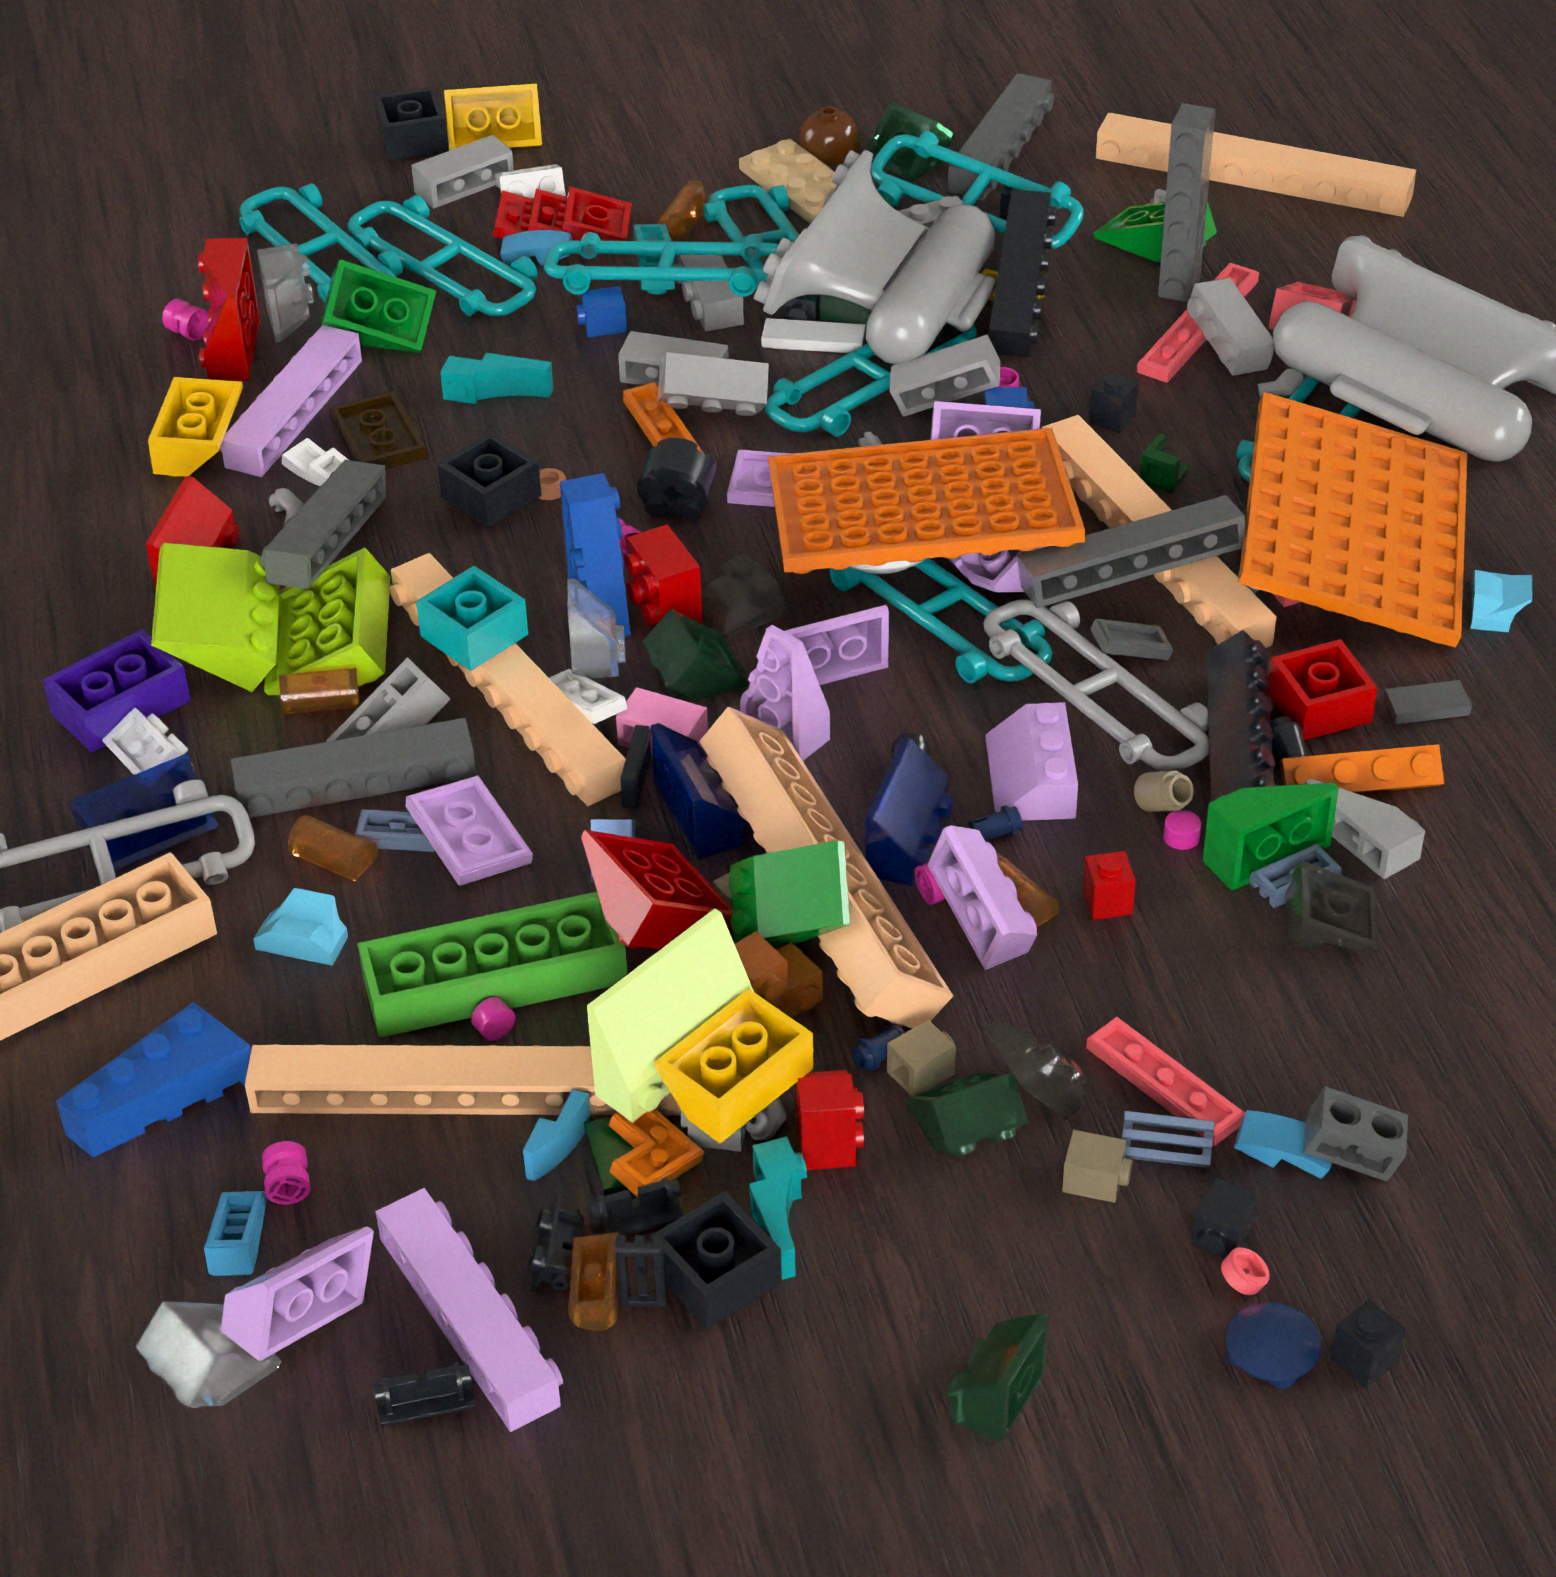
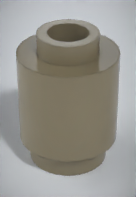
M1179 771L1146 772L1138 777L1134 786L1135 800L1138 806L1146 812L1181 810L1191 802L1194 793L1191 780Z

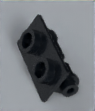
M664 1177L659 1182L637 1187L638 1197L630 1194L629 1190L603 1197L602 1195L596 1196V1201L590 1202L586 1206V1210L598 1242L601 1243L615 1239L616 1235H630L670 1224L684 1216L685 1213L678 1198L681 1197V1191L677 1179L669 1181L667 1177Z
M557 1193L549 1209L541 1208L535 1223L534 1234L540 1235L539 1244L534 1245L527 1266V1270L533 1272L530 1291L535 1292L541 1280L550 1283L553 1289L563 1291L575 1279L578 1253L564 1249L562 1246L577 1251L580 1246L584 1218L581 1215V1211L576 1207H560L561 1193Z
M458 1362L453 1363L454 1366L425 1371L426 1375L416 1377V1373L387 1379V1376L382 1377L383 1382L373 1384L380 1426L476 1408L469 1365L459 1367Z

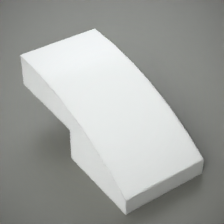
M306 438L282 454V465L301 478L318 486H321L344 460H349L335 448L325 452L309 438Z

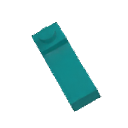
M666 224L633 225L634 241L671 242ZM637 255L638 267H657L661 255ZM639 280L641 289L647 290L650 294H664L667 290L675 289V281Z
M486 353L482 360L449 356L440 371L444 400L476 404L478 400L502 396L550 398L554 390L552 365L548 361Z
M783 1137L753 1145V1170L757 1182L749 1183L750 1213L752 1218L781 1248L782 1280L796 1276L795 1246L790 1235L788 1218L793 1201L802 1198L801 1180L807 1178L806 1165L800 1152L794 1153L788 1138Z

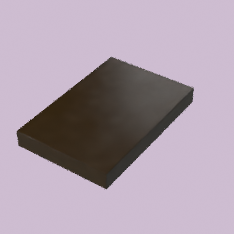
M395 391L329 408L330 418L353 461L385 465L386 470L428 458L427 447Z

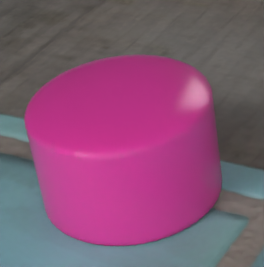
M1178 810L1167 815L1163 837L1170 847L1178 850H1188L1199 843L1201 820L1195 813L1188 810Z
M491 997L476 1007L472 1014L471 1022L486 1040L495 1041L504 1037L512 1029L516 1017L502 999Z

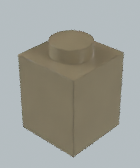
M927 1020L887 1043V1073L915 1098L955 1074L956 1045L948 1033L941 1032L930 1020Z
M1073 1130L1064 1162L1062 1192L1116 1203L1120 1185L1128 1187L1133 1160L1125 1159L1127 1140Z

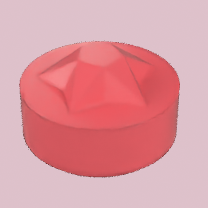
M1242 1247L1235 1248L1221 1264L1222 1274L1231 1287L1242 1294L1255 1295L1269 1281L1270 1275L1266 1263L1252 1250Z

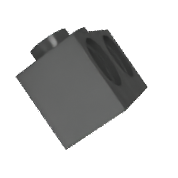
M1324 1086L1307 1111L1304 1153L1388 1181L1406 1157L1408 1114Z

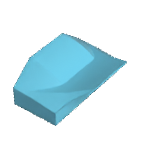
M1473 570L1471 578V629L1509 632L1510 624L1515 614L1532 602V575H1507Z
M294 888L282 904L269 913L253 940L255 950L333 966L348 938L346 926L339 919L333 895Z

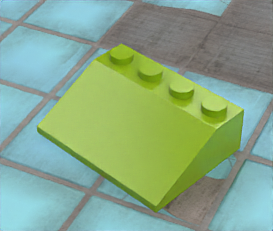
M163 543L159 551L151 646L253 692L276 664L280 585L266 583V568H263L261 565V556L249 550Z
M366 548L329 565L309 589L287 586L279 590L276 664L265 676L264 692L268 696L351 690L365 683L374 682L385 674L391 577Z

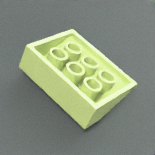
M713 909L587 1005L595 1095L632 1123L645 1112L654 1110L661 1100L671 1093L655 1069L654 1062L748 988L754 992L720 911Z

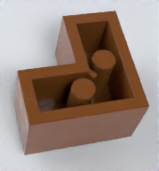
M756 931L734 944L754 992L790 1018L803 1011L812 1009L818 1002L823 1000L822 970L792 942L775 950Z

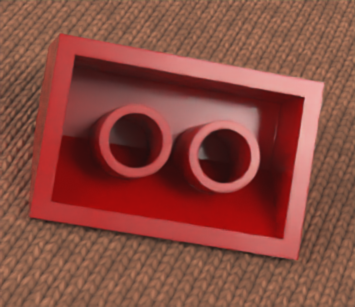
M185 476L146 543L155 591L159 551L163 543L232 549L239 541V527L235 525L232 509L191 476Z

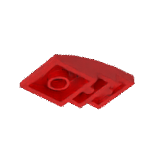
M574 187L569 188L567 197L536 189L533 199L502 190L493 237L503 239L505 236L525 231L556 230L570 232L572 240L581 241L585 233L593 232L600 237L601 241H626L632 203Z

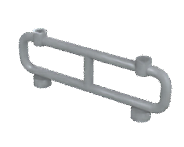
M1016 600L998 607L986 615L983 625L986 634L990 637L989 648L992 654L998 659L1012 655L1121 743L1119 753L1127 764H1133L1142 760L1156 770L1180 771L1198 763L1209 754V737L1205 733L1209 730L1207 708L1201 703L1196 702L1181 709L1179 712L1074 630L1080 624V616L1077 608L1070 601H1062L1048 609L1045 606L1036 608L1031 600ZM1018 615H1030L1087 658L1102 672L1072 685L1022 645L1017 632L1011 629L1005 631L999 624ZM1117 682L1192 741L1195 746L1175 756L1161 755L1153 749L1152 743L1146 735H1135L1091 700L1088 695Z
M189 780L177 785L173 789L176 806L8 849L5 836L0 833V868L90 845L102 885L116 878L106 840L216 811H224L230 814L233 819L239 839L237 848L224 854L220 852L207 853L201 856L198 861L182 865L192 878L203 876L206 885H216L227 880V869L243 864L252 855L255 837L248 813L242 803L226 795L208 797L203 781ZM92 889L22 908L17 906L0 909V933Z

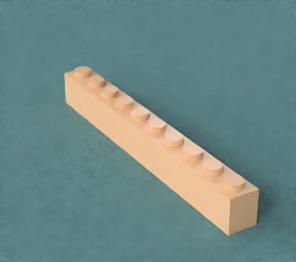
M1108 112L1097 131L1096 159L1168 172L1172 124ZM1213 132L1209 180L1401 217H1404L1413 196L1416 169Z
M1079 415L1042 427V429H1053L1071 488L1077 493L1079 499L1085 502L1096 513L1098 519L1102 522L1104 521L1109 528L1172 511ZM1218 556L1154 574L1156 580L1162 583L1174 595L1176 601L1182 604L1194 616L1196 622L1215 638L1217 644L1244 630L1254 641L1259 640L1262 642L1265 648L1273 645L1276 616L1246 585L1238 583L1239 578Z
M428 553L391 569L393 585L390 586V594L397 606L402 605L409 613L412 622L419 626L416 601L450 581L453 577ZM516 643L472 671L446 654L449 662L453 666H458L464 672L469 684L472 687L477 686L484 694L491 708L496 707L501 712L507 725L511 729H516L523 736L527 747L531 751L536 750L543 758L548 770L552 773L556 772L564 781L567 790L572 795H577L587 807L621 791V775L626 761L624 756Z
M252 1045L245 1081L251 1113L560 1115L572 1089L589 1093L591 1115H613L617 1113L615 1109L595 1095L591 1046ZM671 1093L664 1097L655 1108L662 1115L681 1116L682 1110Z

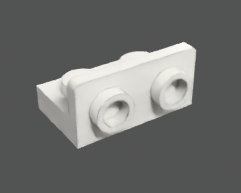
M557 164L495 173L496 186L500 188L501 193L503 190L533 199L535 190L540 189L566 196L562 167Z
M137 708L130 711L102 739L106 746L148 789L176 761L187 770L193 766L184 756L189 749L174 734L171 733L168 737L164 735L169 728L153 713L146 717Z

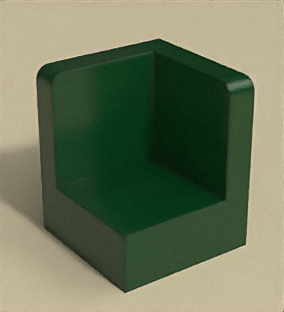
M1159 433L1142 453L1140 478L1148 486L1172 494L1188 474L1189 465L1180 462V457L1165 453L1166 435Z

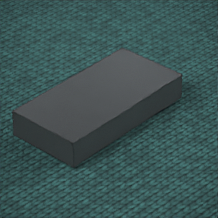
M1095 619L1090 629L1102 652L1106 654L1169 660L1174 651L1160 626Z
M1460 680L1385 689L1384 701L1395 725L1468 716L1471 714L1472 704Z

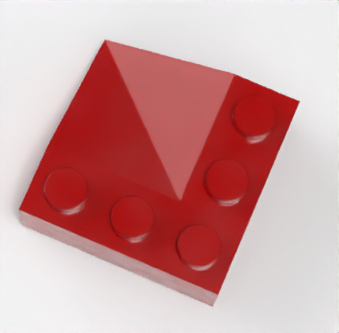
M247 238L206 239L204 252H199L198 266L200 273H205L206 281L203 283V295L205 301H210L211 309L208 311L209 328L204 329L205 348H200L199 352L201 368H206L209 380L249 381L261 320Z
M584 830L581 838L605 920L618 933L617 938L622 944L632 949L645 947L659 951L713 909H717L722 913L729 933H731L732 906L673 844Z

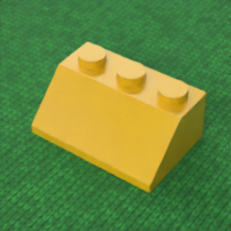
M537 84L444 90L449 151L494 135L509 149L542 146Z
M182 377L173 378L148 439L153 474L173 477L189 476L219 451L243 389L242 382Z
M748 988L654 1062L655 1069L687 1119L721 1144L798 1082V1078L804 1077L813 1069V1033Z

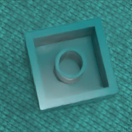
M472 566L416 601L420 636L470 671L528 635L525 599L476 566Z

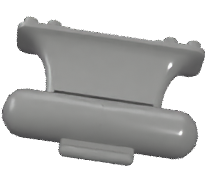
M850 150L844 164H840L832 179V183L836 184L834 193L829 192L822 210L807 229L804 228L795 242L783 237L776 253L769 255L763 272L767 273L768 277L766 282L761 281L754 300L763 303V311L770 315H773L787 301L804 295L821 294L834 296L868 308L872 312L867 320L866 340L872 352L886 363L901 364L925 355L946 322L963 332L971 328L996 289L997 282L993 277L979 273L993 251L995 229L987 214L976 206L966 204L953 206L943 211L930 228L910 219L890 206L876 190L871 176L873 154L864 150L860 155Z
M1363 235L1350 236L1342 242L1332 272L1334 288L1342 295L1356 301L1354 311L1350 317L1321 303L1303 301L1293 305L1281 314L1273 330V345L1276 354L1287 366L1330 386V391L1335 397L1412 434L1418 435L1426 432L1482 460L1501 462L1512 458L1523 450L1531 435L1532 416L1527 405L1518 396L1504 390V388L1515 382L1526 380L1556 395V326L1554 323L1548 320L1541 321L1531 315L1503 305L1412 263L1411 260L1403 257L1397 250H1387L1372 243L1368 237Z

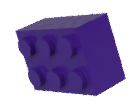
M143 629L43 679L51 714L91 753L106 746L102 739L134 708H137L146 717L153 713L159 718L191 701L184 666L171 654L151 646L152 637Z

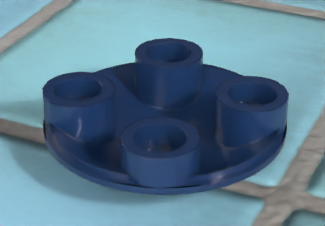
M1258 1303L1244 1308L1230 1321L1226 1332V1357L1230 1363L1239 1366L1246 1373L1269 1381L1277 1388H1288L1295 1384L1297 1378L1308 1373L1316 1365L1321 1352V1338L1314 1323L1299 1310L1280 1303Z

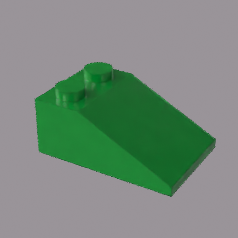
M1165 202L1128 206L1094 231L1095 239L1151 261L1161 262ZM1208 202L1203 247L1207 245L1206 241L1217 233Z
M340 259L332 273L318 329L325 325L358 333L359 342L362 346L420 353L436 290Z
M1335 783L1241 788L1226 796L1218 797L1210 802L1208 807L1203 862L1233 891L1250 883V874L1256 870L1316 843L1322 849L1331 845L1339 787Z
M837 840L756 855L730 865L728 883L732 899L731 928L734 932V944L757 931L777 950L790 942L797 944L850 925L844 841Z

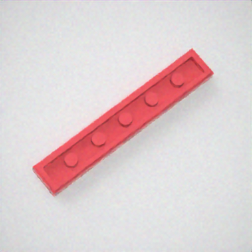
M1229 263L1214 280L1231 278L1243 297H1245L1258 283L1259 272ZM1188 310L1176 320L1138 362L1137 373L1168 383L1206 341L1203 332L1194 319L1190 317Z

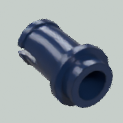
M1005 805L1001 807L999 812L968 821V827L979 830L985 841L1009 834L1011 837L1016 836L1017 831L1023 828L1021 816L1015 806L1009 808Z
M895 1024L870 1039H859L851 1051L855 1064L863 1071L878 1069L880 1062L887 1059V1043L904 1034L905 1031Z

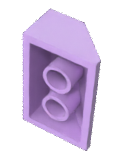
M934 401L930 440L1040 429L1041 409Z
M886 605L784 631L803 642L819 685L888 668L889 609Z
M1065 702L1025 704L985 735L995 813L999 812L1002 806L1007 805L1009 808L1014 806L1017 808L1022 821L1075 819L1078 780Z
M950 825L943 828L927 866L984 970L1028 953L1037 937L1036 924L1031 914L1024 912L1017 899L1014 883L1009 877H1005L997 863L998 859L994 847L989 842H985L979 830Z
M366 1226L330 1238L312 1249L305 1250L299 1256L268 1270L265 1274L245 1285L234 1288L225 1295L221 1332L255 1359L261 1361L359 1306L364 1300L374 1231Z

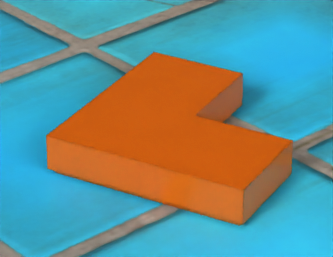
M656 1109L645 1112L633 1123L619 1112L611 1117L609 1126L634 1149L614 1160L609 1172L637 1197V1187L659 1182L664 1177H667L669 1181L674 1180L702 1161L705 1152Z

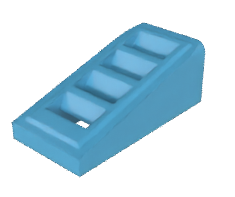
M265 1192L221 1193L204 1246L207 1268L210 1275H251L253 1273L267 1202ZM230 1212H250V1213H230Z

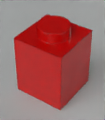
M1119 851L1085 856L1082 891L1092 920L1132 915L1136 879L1126 852Z

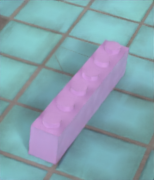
M322 325L308 339L301 350L291 358L285 368L274 377L268 387L257 396L252 405L240 415L235 424L225 433L220 446L225 468L263 477L362 362L358 333Z
M423 1188L377 1210L376 1217L380 1240L465 1366L469 1365L471 1375L508 1430L512 1432L561 1406L559 1386L563 1384V1379L557 1365L551 1358L545 1360L542 1357L534 1332L529 1326L521 1327L517 1321L515 1307L508 1295L505 1293L502 1295L498 1294L494 1288L493 1276L484 1262L477 1264L473 1258V1250L466 1235L462 1231L456 1233L452 1228L451 1218L445 1205L441 1201L435 1203L426 1189Z

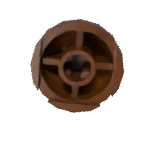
M825 106L810 113L803 120L799 130L798 145L827 166L844 164L850 150L859 154V129L852 116L833 106Z

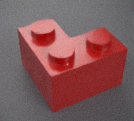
M847 1070L807 1073L804 1077L798 1078V1082L795 1083V1105L800 1150L806 1170L855 1167L856 1148H864L862 1121H856V1119H864V1104L862 1092H858V1087H853L852 1074H848Z

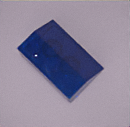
M660 723L652 724L654 782L696 857L702 859L743 846L742 829L747 827V821L738 813L737 808L739 806H735L732 796L722 787L723 780L719 779L717 771L707 762L706 758L708 755L704 754L696 740Z
M903 737L866 815V860L878 879L913 886L915 868L929 862L930 845H936L942 830V818H949L953 808L954 795L949 794V776L912 739Z
M186 753L76 798L68 803L79 830H84L176 806L173 789L185 781L198 780V777ZM212 812L106 840V844L115 871L219 826Z

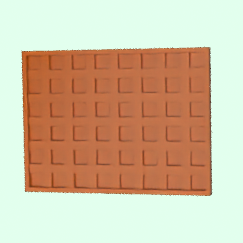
M1263 392L1258 405L1245 519L1246 534L1242 545L1238 583L1256 590L1280 595L1289 600H1297L1320 607L1326 611L1337 612L1357 618L1363 622L1374 623L1400 633L1411 634L1437 644L1456 648L1461 639L1467 452Z

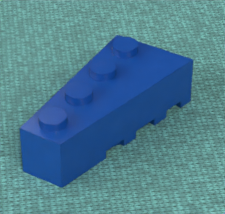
M604 473L560 481L569 596L587 645L631 636L626 587L623 576L624 559L619 544V539H622V530L619 518L615 510L620 509L618 491L616 487L609 486Z
M193 1002L56 1100L65 1135L90 1156L95 1157L146 1133L145 1126L155 1121L166 1119L169 1122L183 1115V1108L199 1100L205 1099L207 1103L223 1096V1089L239 1081L244 1086L251 1055L250 1045Z

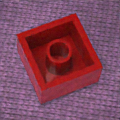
M668 524L627 537L628 553L624 555V562L629 572L630 582L626 584V590L630 601L633 604L637 603L641 608L646 623L649 626L653 625L662 638L703 624L700 566Z
M1341 639L1271 657L1269 696L1283 716L1292 717L1295 722L1301 724L1304 740L1372 722L1377 686Z

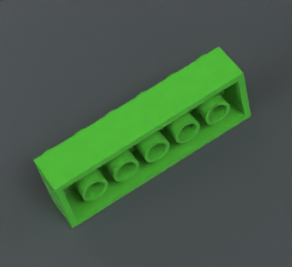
M597 892L357 943L363 980L378 1038L471 1018L476 1007L491 997L502 999L510 1009L612 987L628 975L625 945L618 940V933L605 920Z

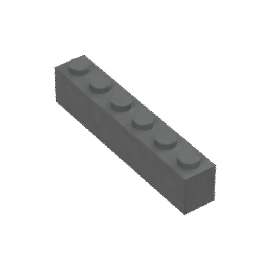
M1016 73L958 153L1008 171L1013 158L1019 156L1023 144L1029 142L1033 130L1036 126L1039 127L1041 125L1043 116L1047 111L1050 112L1053 107L1054 93H1051V80ZM949 164L948 193L964 196L979 175ZM991 180L978 200L984 201L991 189L994 190L998 182Z
M1182 103L1171 125L1158 297L1188 302L1191 298L1194 284L1200 282L1216 110L1214 108Z
M344 460L330 474V477L318 487L313 496L304 503V506L296 515L292 516L287 525L277 533V536L270 544L264 547L261 565L263 568H266V583L309 589L385 500V465Z
M1224 495L1086 535L1085 542L1074 543L1069 547H1057L1054 545L1017 555L1021 588L1035 607L1040 608L1242 549L1243 539L1246 534L1245 517L1230 498Z
M465 718L230 759L237 800L243 804L249 818L454 782L476 776L473 746Z

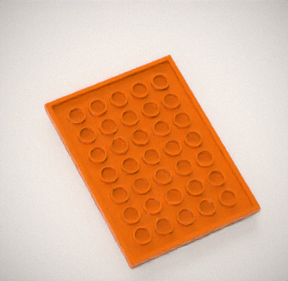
M1052 428L768 456L784 573L804 574L815 569L825 568L843 570L849 566L865 564L881 566L887 562L895 561L920 562L925 558L934 557L953 559L964 554L974 553L992 555L999 551L1014 549L1031 551L1037 547L1054 545L1057 547H1069L1074 543L1085 542V528Z

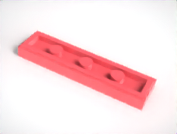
M1115 1017L1087 1038L1086 1049L1175 1117L1215 1121L1213 1146H1216L1240 1127L1244 1111L1120 1018ZM1196 1132L1204 1138L1203 1132Z

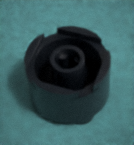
M666 438L659 441L658 445L653 449L651 447L647 453L637 484V492L641 501L646 505V513L654 518H662L665 514L682 516L689 521L698 520L707 505L716 476L717 466L714 458L708 452L705 456L697 450L698 444L682 438Z

